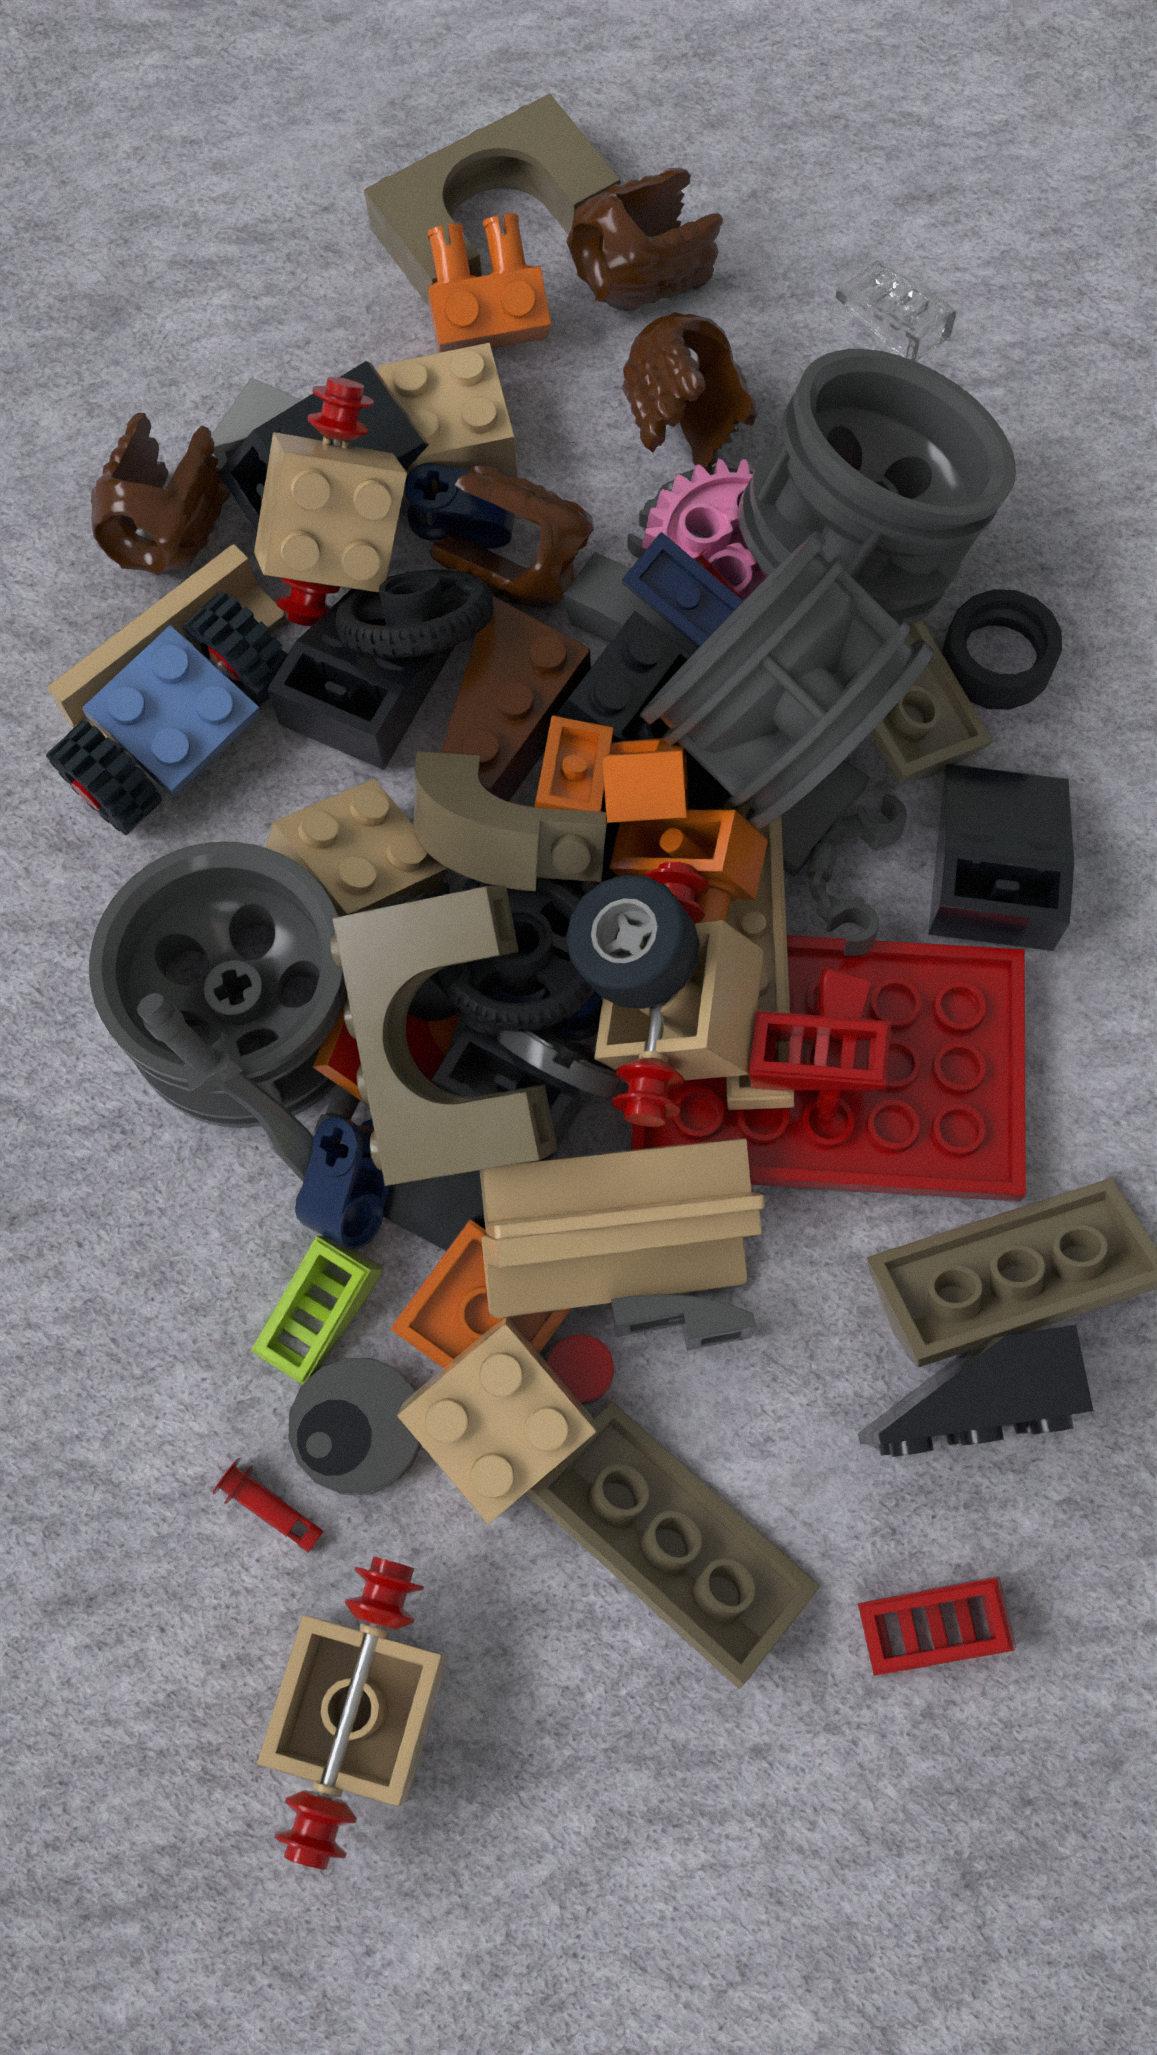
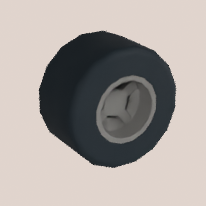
M622 875L603 881L584 895L570 917L566 938L571 962L585 981L601 997L619 1007L639 1009L666 1002L684 988L696 968L700 947L694 921L670 889L647 876ZM644 941H646V946L642 950L641 947L643 946Z

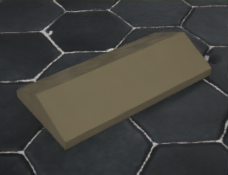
M922 620L910 625V630L905 640L910 645L918 640H925L933 649V655L926 668L906 694L870 733L897 782L930 778L945 770L946 764H956L988 747L993 742L992 737Z
M1112 1178L867 1257L870 1273L893 1334L918 1367L976 1349L988 1339L1025 1333L1157 1289V1247Z
M611 1401L594 1419L596 1433L525 1494L740 1690L817 1592L820 1585Z

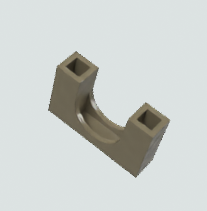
M549 93L528 105L518 108L515 112L486 127L475 130L457 142L427 155L424 159L399 172L382 178L377 183L364 189L371 230L429 306L428 286L438 281L427 231L442 225L445 243L450 245L447 233L448 224L455 223L451 218L453 213L471 196L486 190L499 188L515 189L528 193L546 206L569 235L575 210L587 199L607 191L612 185L620 184V179ZM463 233L470 274L480 277L482 276L480 254Z
M485 886L332 918L335 934L331 938V953L335 966H342L348 999L344 1004L345 1024L349 1034L357 1041L361 1061L357 1071L358 1090L362 1100L369 1104L374 1127L370 1137V1151L375 1166L382 1170L385 1186L538 1161L558 1151L545 1085L475 1097L455 1095L440 1089L422 1074L411 1056L407 1043L406 1020L409 1006L417 990L429 977L449 966L519 952L506 886Z

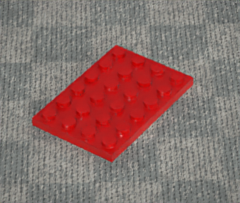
M787 935L791 1014L816 1015V994L824 969H831L872 981L871 986H874L865 1019L892 1021L886 1090H843L835 1118L832 1117L831 1121L818 1117L816 1090H794V1107L728 1110L727 1077L684 1080L682 1086L669 1089L668 1099L676 1102L681 1107L678 1115L665 1118V1124L658 1127L632 1124L631 1150L735 1138L746 1139L751 1185L1021 1202L1026 1196L1025 949L876 940L872 949L865 954L846 956L844 955L846 939ZM858 1040L854 1069L868 1070L870 1040ZM803 1041L801 1064H814L816 1041Z

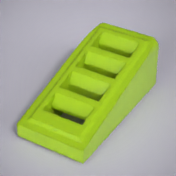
M316 1236L251 1351L303 1385L320 1369L369 1296L384 1268L357 1250L346 1248L325 1236ZM331 1262L352 1275L347 1284L325 1271ZM315 1285L338 1299L333 1308L310 1294ZM299 1308L324 1323L320 1332L294 1317ZM284 1330L310 1346L305 1357L278 1340Z

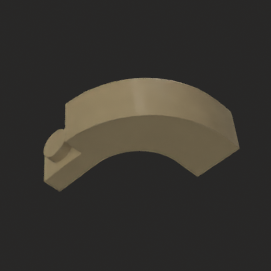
M417 752L415 760L414 830L421 846L439 863L468 878L517 890L536 891V878L601 882L606 812L536 808L514 804L494 796L481 785L479 781L480 755Z

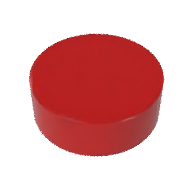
M577 1334L562 1339L554 1346L547 1360L548 1365L582 1405L598 1401L611 1387L614 1377V1364L611 1353L600 1340L592 1336Z

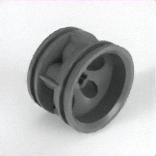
M845 349L830 352L817 358L804 371L783 415L782 432L784 442L772 447L763 455L741 496L738 511L739 526L753 558L768 576L801 543L817 531L826 540L819 553L828 562L840 555L847 562L844 570L895 621L904 619L911 625L922 620L935 609L945 594L946 589L956 577L961 562L973 543L989 526L998 509L1011 492L1016 476L1013 451L1003 430L991 414L966 390L939 372L911 359L878 350Z
M817 531L801 543L735 609L672 676L640 714V717L649 725L660 718L670 727L663 736V739L669 745L678 742L728 791L725 800L731 806H738L745 801L750 806L746 820L755 829L763 828L776 820L829 775L873 731L906 694L926 668L934 652L925 640H918L911 645L905 640L909 633L910 625L904 619L895 621L844 570L847 562L840 555L828 562L819 553L826 540Z
M221 841L192 845L173 851L136 873L117 892L104 911L95 931L89 958V980L95 1007L111 1036L135 1063L140 1073L160 1097L187 1116L222 1127L248 1128L262 1125L246 1108L218 1086L206 1096L204 1103L190 1093L184 1069V1063L186 1062L171 1048L167 1047L166 1043L155 1039L146 1029L143 1022L144 1019L137 1012L140 1001L149 994H161L166 1001L172 1002L183 1014L185 1021L197 1020L209 1026L210 1034L206 1041L209 1046H212L214 1042L220 1039L223 1031L237 1043L239 1055L243 1046L255 1037L271 1036L276 1038L277 1040L268 1046L241 1056L240 1059L243 1067L241 1073L295 1116L317 1103L336 1085L335 1082L313 1068L321 1045L329 1036L340 1017L347 996L342 966H335L331 953V938L335 934L332 918L338 917V914L323 887L308 871L285 855L271 849L242 842ZM254 924H267L275 928L273 945L263 957L257 960H248L236 952L238 936L247 927ZM185 951H197L207 956L208 972L201 982L192 985H181L166 978V971L170 961ZM310 975L319 979L313 998L305 1005L288 1008L281 1003L283 988L293 978ZM243 992L245 1001L235 1005L233 996Z

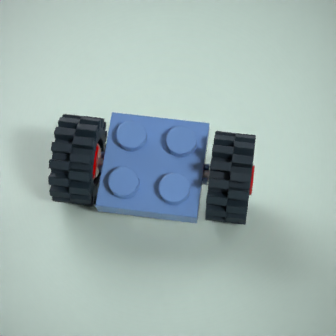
M218 592L183 625V630L186 632L184 635L187 640L169 625L82 707L85 716L97 727L92 726L86 720H82L46 754L51 765L59 771V775L72 786L71 788L93 810H96L105 821L110 822L116 830L121 831L124 835H128L162 802V797L156 791V787L145 778L144 772L136 767V765L138 764L174 798L260 715L259 707L270 698L267 689L288 655L287 652L280 649L283 645L279 640L267 632L269 628L262 621L259 623L254 618L252 611L246 606L242 608L237 599L232 596L229 598L224 592Z

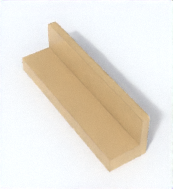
M232 544L46 688L63 717L73 727L77 726L82 720H86L92 726L97 727L85 716L82 707L169 625L187 640L184 635L186 632L183 630V625L218 592L226 593L229 598L231 596L239 601L242 608L246 606L253 612L254 618L259 623L262 621L269 628L267 631L269 634L286 621L284 611L257 585L248 557Z
M744 1138L543 1159L480 1170L486 1234L494 1239L765 1209L764 1194L755 1193L751 1190L747 1140Z
M760 1210L506 1239H494L489 1235L481 1236L489 1314L495 1318L606 1304L611 1303V1299L635 1295H672L743 1285L747 1282L743 1237L762 1234Z

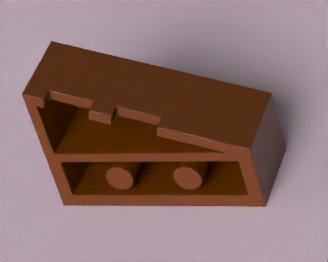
M492 595L493 616L490 622L476 634L441 753L480 755L479 781L481 785L494 796L509 802L545 752L550 727L548 724L551 721V717L555 716L591 668L590 648Z

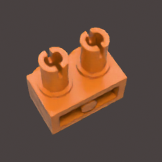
M504 214L503 228L505 235L501 233L498 215L489 217L482 222L483 228L486 231L493 272L486 276L476 277L470 274L462 224H448L447 233L450 245L445 243L442 225L427 231L438 281L428 286V303L438 353L490 343L491 348L546 339L548 337L551 321L541 266L531 267L526 265L518 224V214Z
M688 810L686 818L620 822L609 869L618 876H644L647 872L658 869V866L664 862L689 864L709 884L708 891L702 896L694 897L693 900L705 910L704 919L698 923L719 920L726 922L730 902H734L737 899L756 900L768 840L736 810Z

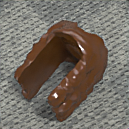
M680 167L668 168L659 175L645 176L640 181L631 179L623 185H612L607 191L587 199L575 210L571 231L566 242L577 269V276L589 285L591 291L596 296L595 301L607 303L609 306L623 311L636 310L645 303H656L661 298H671L677 293L683 294L689 288L697 289L705 285L712 278L714 272L712 266L715 264L719 253L714 240L719 235L723 218L719 213H713L695 222H687L680 226L681 221L677 220V218L682 213L681 209L685 204L681 202L685 195L681 190L690 184L691 177L686 169Z
M673 312L670 315L654 320L635 337L629 359L623 367L625 380L622 390L631 404V413L636 417L635 424L640 428V439L643 445L651 452H654L665 441L666 425L675 427L680 422L684 436L692 448L694 465L700 464L707 472L711 471L712 465L718 461L717 450L722 449L724 444L732 443L731 433L739 431L737 424L741 422L752 426L759 414L758 406L753 395L750 394L751 392L747 386V380L742 374V369L733 359V353L725 331L712 319L693 314L684 315ZM689 349H692L697 354V362L691 357Z
M137 413L128 422L125 435L119 438L118 447L111 452L109 462L103 467V476L96 480V486L91 490L93 537L110 559L119 564L122 569L142 570L160 575L169 570H183L192 564L199 551L208 544L209 535L214 530L215 521L220 516L222 505L230 497V491L218 474L220 470L217 467L219 460L212 456L215 445L211 437L212 432L209 428L202 425L193 434L187 453L178 464L166 489H162L168 476V469H166L165 462L157 461L159 444L155 438L149 437L151 430L150 420L147 419L146 413ZM137 529L144 530L154 540L139 536L136 533Z
M473 465L469 473L460 476L454 486L541 527V534L535 562L529 568H525L452 533L447 535V539L440 538L439 542L433 543L430 551L433 560L447 569H456L457 571L482 579L496 595H505L515 604L525 606L558 605L563 598V593L574 580L573 561L575 556L578 555V550L587 545L588 538L594 531L592 516L577 503L561 499L553 491L545 490L542 485H535L526 479L517 478L516 476L505 475L500 470L490 466Z

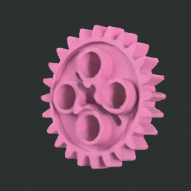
M718 459L713 475H709L700 464L695 465L691 481L678 474L675 477L672 491L662 489L656 508L650 509L646 524L647 528L642 542V548L647 549L662 532L693 559L707 548L702 555L710 563L717 558L712 566L725 580L734 585L733 588L744 600L768 577L749 551L739 526V503L753 475L750 474L747 460H741L737 472H729L723 459ZM690 532L701 533L707 538H698Z

